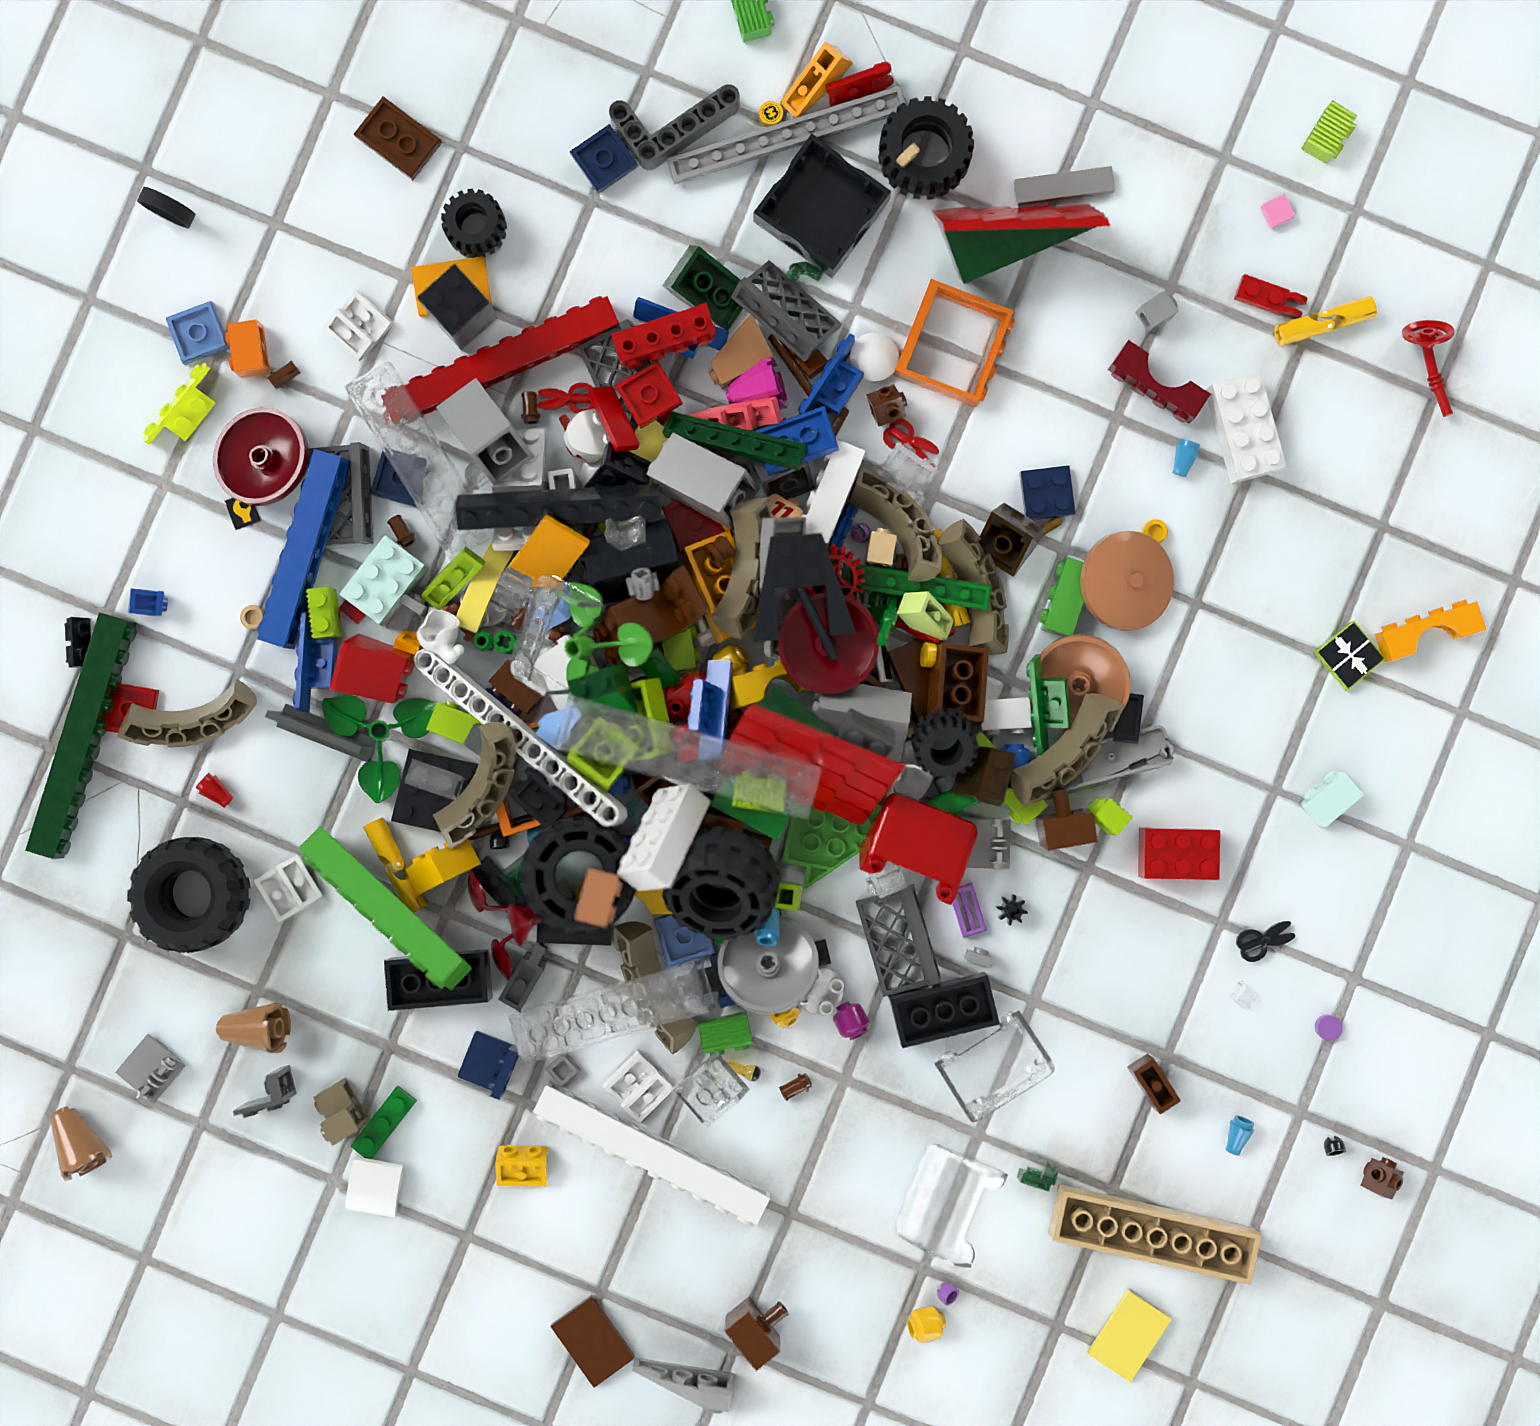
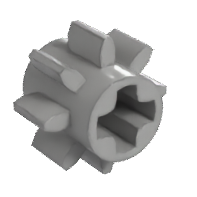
M646 568L634 570L631 574L632 578L626 579L630 596L635 595L639 600L650 599L654 596V590H659L656 573L651 574L650 570Z

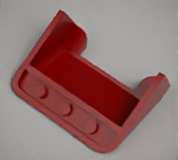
M892 793L886 797L860 846V870L871 874L880 873L887 862L894 863L939 881L936 886L937 898L946 904L952 905L958 894L978 835L977 827L969 820L904 794Z

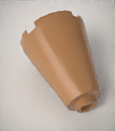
M272 1003L223 1015L216 1024V1033L221 1040L277 1054L282 1052L288 1043L284 1042L285 1035H290L291 1031L290 1014L287 1008H282V1003Z
M66 1106L53 1113L54 1117L50 1122L60 1172L64 1181L72 1180L71 1175L78 1173L81 1177L107 1162L105 1157H112L111 1150L75 1108L69 1109Z

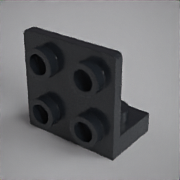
M608 442L604 448L600 467L585 484L584 488L649 484L650 478L646 474L651 461L630 451L615 452L611 442Z

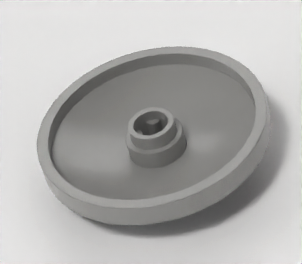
M779 915L780 939L772 947L762 946L756 942L755 932L757 929L747 936L739 935L737 939H725L718 955V973L726 993L740 1007L758 1014L781 1013L801 1003L814 987L819 971L817 948L807 930L796 921Z

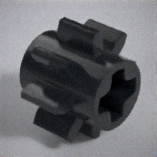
M1012 894L1009 900L1002 896V905L996 906L1002 912L998 918L1003 920L1007 917V924L1010 926L1013 920L1022 923L1021 915L1028 914L1026 910L1022 909L1025 900L1016 902L1015 894ZM1013 903V906L1017 908V912H1012L1010 916L1006 908L1011 907Z

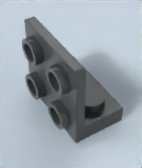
M290 1065L280 1067L265 1076L264 1087L267 1095L270 1096L246 1102L233 1110L234 1116L242 1114L243 1118L256 1115L258 1111L266 1108L267 1111H273L289 1103V1099L297 1094Z

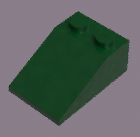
M689 245L662 285L691 308L706 303L712 322L727 331L743 309L731 298L741 279L700 246Z

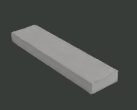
M1112 166L1014 180L1017 206L1108 194L1115 191Z

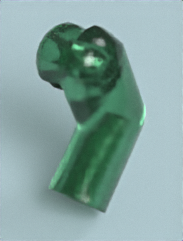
M807 261L792 263L788 267L787 277L797 281L800 275H807L819 282L824 274V270Z

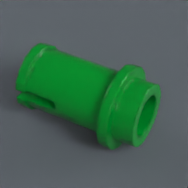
M484 631L478 632L473 638L474 647L480 651H491L494 649L492 647L494 646V637Z

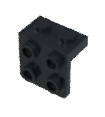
M527 767L525 774L528 779L514 792L511 799L545 828L551 823L558 821L569 810L566 803V794L556 785L550 787L546 781V776L537 768L532 771Z

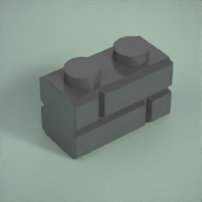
M852 708L848 710L839 723L838 739L886 758L895 746V730Z

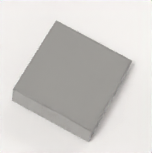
M564 1052L546 1068V1071L562 1088L581 1069Z

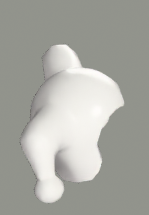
M431 606L427 611L428 614L424 623L417 632L419 644L426 651L436 653L444 662L453 664L457 661L459 655L464 653L462 645L453 647L459 631V619L447 611L438 610L436 607Z
M912 741L904 743L899 763L906 765V767L888 790L886 797L892 793H901L920 800L931 786L933 776H930L929 771L925 773L921 765H918L912 748Z

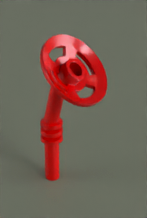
M1423 320L1413 322L1403 328L1402 337L1406 341L1422 347L1429 376L1427 381L1430 382L1429 387H1432L1430 390L1435 393L1443 417H1448L1453 412L1444 387H1446L1445 383H1443L1444 379L1441 378L1442 374L1438 373L1433 347L1436 344L1452 339L1455 330L1453 326L1442 321Z

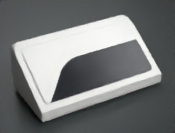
M890 634L887 644L884 646L879 645V652L875 662L878 681L881 683L897 680L886 655L887 652L892 650Z

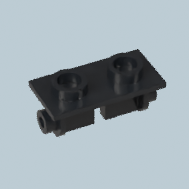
M69 617L66 618V623H64L65 641H71V645L66 646L65 661L68 663V668H79L83 665L91 640L90 618Z

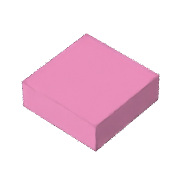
M1285 194L1264 203L1260 207L1271 229L1295 217Z

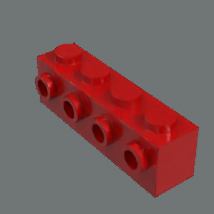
M704 303L612 333L611 337L621 368L633 369L639 367L641 362L649 359L651 361L661 360L665 357V354L673 351L675 354L687 351L689 346L698 344V346L707 345L712 342L713 338H716V331L707 304Z

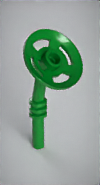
M872 591L869 598V605H871L869 610L873 619L881 625L877 643L880 646H884L887 644L891 629L898 628L895 626L898 618L897 610L903 596L883 593L879 599V606L875 607V600L879 592ZM887 595L889 598L886 601V605H883V599Z

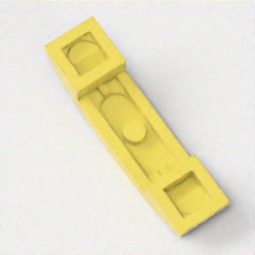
M491 542L482 558L485 560L484 567L471 579L456 617L460 622L459 627L475 634L478 633L487 614V608L517 550L494 551Z

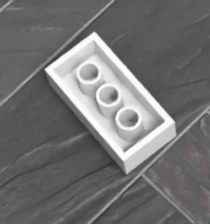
M1261 372L1225 380L1209 386L1206 389L1211 394L1208 398V403L1230 483L1234 484L1272 474L1287 467Z
M837 440L839 451L826 455L824 463L828 465L826 469L821 467L815 484V486H818L817 492L811 491L806 504V508L809 509L808 514H802L801 516L806 517V534L822 533L826 547L829 545L866 452L840 440Z
M691 784L658 789L652 797V803L648 811L642 817V823L638 832L631 840L632 844L627 854L621 860V866L617 874L638 891L670 888L711 801Z

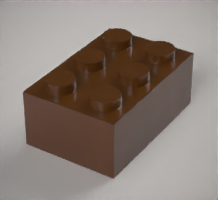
M946 642L937 644V659L935 665L930 668L927 712L932 710L933 713H936L939 708H943V711L947 712L948 708L954 710L955 714L959 711L963 714L964 718L967 717L972 727L984 723L989 649Z

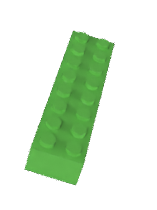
M321 826L299 847L304 853L301 858L314 868L327 883L337 889L336 891L345 900L349 901L363 917L367 918L370 922L375 920L372 925L388 939L392 936L389 941L405 955L410 953L407 958L423 972L428 970L425 975L439 988L443 989L446 986L452 990L472 969L464 959Z

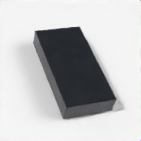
M1130 693L1128 702L1114 727L1113 741L1138 744L1144 695Z

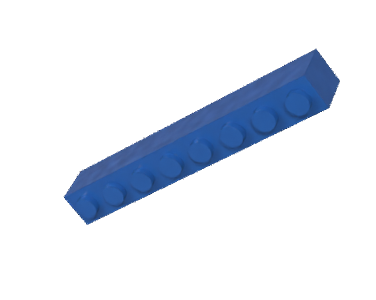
M314 449L313 454L309 457L307 475L301 483L300 498L295 504L293 511L294 518L286 533L287 541L285 548L279 556V568L272 579V591L265 603L266 611L263 620L258 626V640L282 648L295 649L300 633L298 631V621L301 619V612H306L308 606V598L306 597L308 593H306V590L314 587L351 464L350 460Z

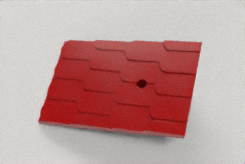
M1046 204L1020 208L998 206L972 209L970 206L932 211L940 227L957 275L963 284L1096 227L1110 226L1105 214L1095 209V207H1091L1090 204L1052 207Z
M775 686L757 705L751 704L747 708L724 748L723 760L717 761L714 767L735 777L736 775H742V771L757 773V778L767 779V775L781 776L782 781L787 782L786 795L822 812L828 811L853 824L863 825L905 769L906 765L838 739V733L778 686Z

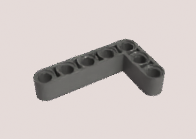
M726 84L652 135L648 133L625 101L617 100L613 102L609 107V116L612 126L640 166L646 170H653L666 162V158L675 156L734 115L740 108V94L734 85ZM728 96H731L735 99L732 103H726L723 101V99ZM707 110L715 112L711 117L703 115ZM624 112L627 114L623 119L615 118L617 113ZM687 124H692L695 126V128L691 131H686L683 129V127ZM633 132L641 134L637 139H631L629 135ZM666 138H672L675 140V142L671 145H666L663 143V141ZM646 152H653L655 154L651 159L643 157Z

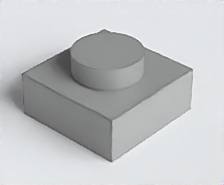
M414 593L412 597L404 594L399 602L419 615L426 617L429 609L424 605L426 600Z
M974 947V950L967 949L964 957L969 962L991 968L994 960L988 955V950Z

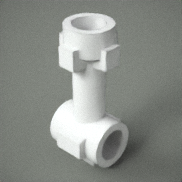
M701 617L695 623L700 631L697 634V640L702 647H709L716 643L710 627H708L704 618Z

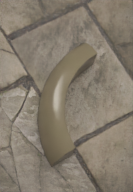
M860 467L848 504H852L873 515L888 527L894 535H897V540L904 550L908 563V580L920 582L935 578L941 570V547L937 544L934 535L935 528L926 513L904 490L899 492L887 484L888 480Z
M768 498L745 500L730 509L734 524L736 555H734L732 573L727 589L717 608L710 616L721 631L737 639H742L751 628L756 619L754 613L760 602L762 518H772Z
M965 519L951 524L940 536L937 544L940 545L941 552L953 566L959 580L992 585L988 610L968 607L971 622L969 646L989 649V654L992 655L1007 653L1009 625L1005 624L1003 609L1007 608L1001 578L991 554H985L980 545V536Z
M235 679L232 685L218 698L193 709L160 711L132 703L117 737L140 745H167L168 748L204 743L223 735L226 730L235 724L241 723L257 704L256 695L245 683Z
M1085 694L1076 717L1060 739L1035 760L1012 769L1010 776L1012 790L1021 804L1026 806L1048 797V792L1058 786L1063 788L1075 779L1102 749L1100 743L1108 731H1113L1124 705L1105 695Z
M489 722L478 726L482 740V751L474 777L466 789L452 803L433 814L450 849L472 836L476 832V827L486 818L490 819L511 786L514 776L513 764L514 756H516V747L512 730L504 723Z
M638 921L619 924L614 927L615 947L622 954L624 964L621 965V970L626 984L642 1016H649L657 1028L654 1031L655 1035L673 1055L692 1038L697 1024L681 1006L667 983L656 954L653 928Z

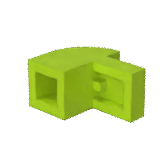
M780 881L774 908L793 911L800 910L803 885Z

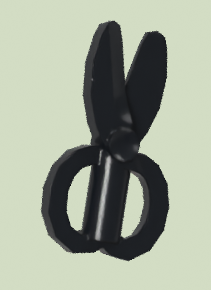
M1278 922L1270 926L1263 935L1254 929L1241 932L1236 938V945L1241 949V957L1248 962H1256L1265 957L1267 945L1280 946L1295 938L1294 933L1280 934L1291 925V922ZM1253 934L1256 936L1255 939L1242 944V939L1247 935ZM1261 947L1258 955L1253 957L1247 955L1248 952Z

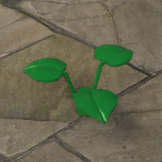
M341 695L323 699L322 708L325 720L335 733L347 737L353 736L358 726L369 729L371 739L377 742L378 762H366L358 772L360 787L375 803H381L388 799L394 793L400 781V771L397 764L393 761L383 762L382 742L389 738L391 729L401 727L403 734L409 738L417 739L427 735L430 731L426 730L437 703L423 698L403 700L393 710V716L398 723L387 725L386 722L381 720L374 721L372 724L362 723L361 721L365 719L367 710L364 702L356 696Z

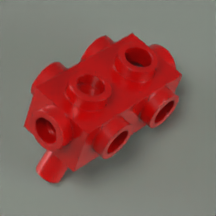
M700 670L694 673L688 672L680 679V683L676 686H668L663 690L668 718L673 723L678 719L681 722L688 719L692 703L690 692L693 688L694 679L706 681L707 674ZM677 703L680 706L675 709L672 704Z

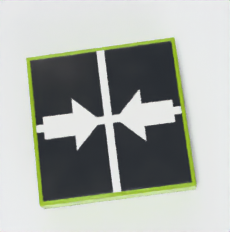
M1355 621L1347 624L1314 652L1344 690H1349L1386 659Z

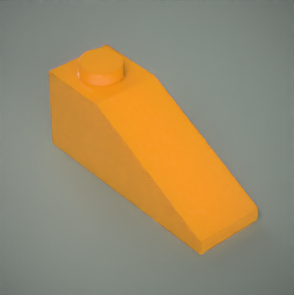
M824 42L780 103L795 118L801 117L827 93L825 85L841 79L853 62L838 47Z

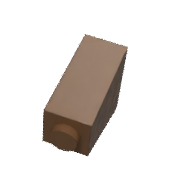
M752 315L744 320L710 362L712 369L709 371L710 377L715 385L719 383L722 390L729 387L732 381L761 360L769 357L774 359Z

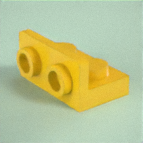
M538 1145L499 1146L495 1160L497 1186H547L548 1147Z

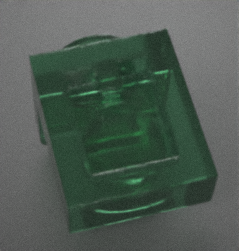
M1047 1161L1043 1175H1041L1042 1171L1033 1167H1027V1170L1019 1168L1017 1179L1020 1183L1049 1192L1051 1185L1054 1186L1057 1181L1058 1171H1056V1166L1052 1162Z

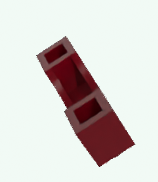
M1128 340L1108 368V371L1112 372V377L1120 382L1125 381L1130 384L1132 390L1137 394L1146 395L1151 398L1155 406L1161 409H1168L1178 421L1183 423L1192 422L1211 394L1192 381L1179 387L1161 385L1150 374L1148 368L1149 353Z

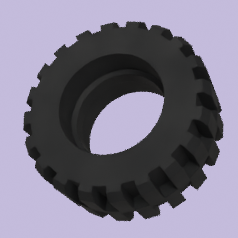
M924 96L923 101H919L917 97L910 99L908 106L902 103L897 106L896 113L891 112L887 117V123L883 125L878 148L879 164L882 165L881 171L884 177L890 178L889 184L893 188L899 186L900 193L905 196L908 192L914 194L913 199L920 200L921 195H926L927 200L935 199L936 194L939 193L942 197L948 194L950 188L955 189L959 185L960 180L964 179L973 156L974 139H972L971 125H966L968 119L965 114L961 113L959 115L957 113L958 107L953 103L950 107L947 106L945 99L939 98L938 102L932 101V96ZM917 131L936 133L946 142L949 149L947 159L936 166L924 167L911 161L903 168L896 162L897 158L904 152L903 142L905 138Z

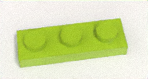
M465 546L423 589L420 597L438 610H441L484 567L485 560Z

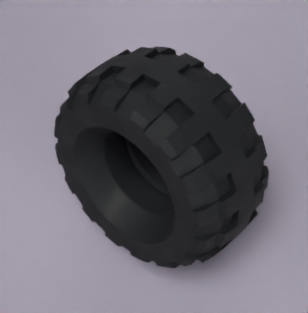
M577 816L560 819L551 823L533 838L522 860L521 886L528 906L542 922L564 933L589 934L612 925L627 911L637 889L619 876L618 881L622 882L619 897L614 896L612 907H616L612 923L607 922L606 927L575 920L574 916L579 899L570 898L562 893L556 883V869L562 858L569 853L585 851L598 858L604 872L618 875L617 872L621 866V860L627 854L631 845L616 828L605 826L595 818Z
M714 826L713 829H707L706 827L697 829L671 887L663 888L662 897L667 910L673 913V918L679 924L683 923L688 927V930L696 934L701 933L707 935L706 937L717 939V937H721L726 940L737 939L739 935L747 936L753 933L755 929L761 927L763 923H766L776 904L780 874L773 855L769 849L763 848L761 841L754 836L749 837L745 835L744 831L725 829V826ZM708 883L721 884L732 890L717 888Z
M181 837L159 844L140 859V864L137 868L133 869L130 876L131 887L130 890H127V901L131 904L132 911L129 914L133 923L138 924L140 933L147 940L153 941L157 944V947L166 951L193 953L219 945L240 927L244 921L243 917L246 910H249L251 900L249 899V888L251 886L249 877H246L243 870L245 866L239 857H235L230 852L231 849L222 843H217L203 837ZM191 870L200 873L210 886L211 901L209 907L199 917H189L182 913L176 906L173 898L174 884L180 874L185 871Z

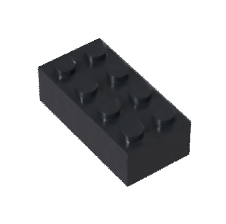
M489 949L456 952L472 969L452 990L446 986L441 989L425 975L428 970L423 972L407 958L408 956L390 957L384 960L388 1011L489 1002L493 999Z
M985 972L888 995L902 1049L1000 1025L989 978Z

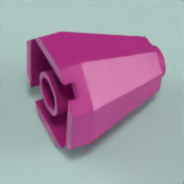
M772 357L763 359L729 384V390L726 391L729 404L777 397L780 410L788 408V404L784 402L787 400V394L780 371L775 372L773 368L778 366L776 360Z

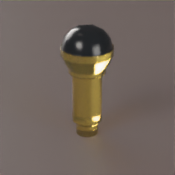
M725 1061L723 1068L727 1071L743 1075L750 1082L757 1081L761 1074L760 1068L754 1064L745 1066Z

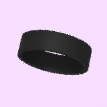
M143 187L137 199V202L149 211L184 228H190L196 215L182 203L149 187Z

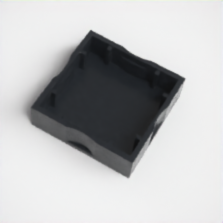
M811 133L792 159L786 173L772 186L753 212V221L830 278H833L890 201L891 190L863 170L850 165L837 151Z

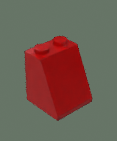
M358 633L342 642L329 689L394 704L406 695L408 684H405L407 676H410L414 669L415 663L412 661L414 655L395 649L393 645Z

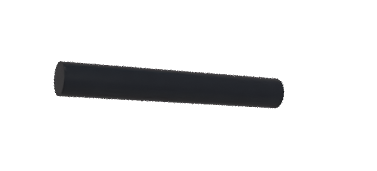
M806 588L797 592L830 661L840 657Z

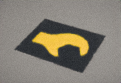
M234 498L225 500L235 530L261 521L255 506L247 505Z

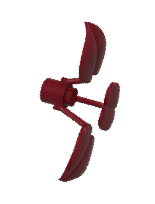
M470 869L468 892L475 909L479 913L483 912V910L507 911L512 933L502 939L500 943L497 939H493L491 954L499 972L509 980L512 974V964L505 949V944L514 938L519 946L524 945L532 926L542 923V921L533 913L529 906L523 908L522 905L515 906L514 904H509L508 906L488 905L485 892L473 873L474 869Z

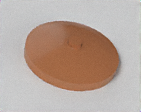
M1136 531L1112 533L1100 539L1088 552L1081 569V593L1088 610L1100 623L1116 630H1138L1155 622L1166 610L1174 587L1172 564L1163 547L1152 537Z
M1077 634L1065 636L1052 642L1040 653L1043 678H1067L1071 723L1082 705L1085 694L1095 693L1111 697L1124 705L1122 711L1124 710L1130 695V673L1124 658L1110 643L1095 636ZM1058 728V729L1063 730V731H1066L1068 728Z

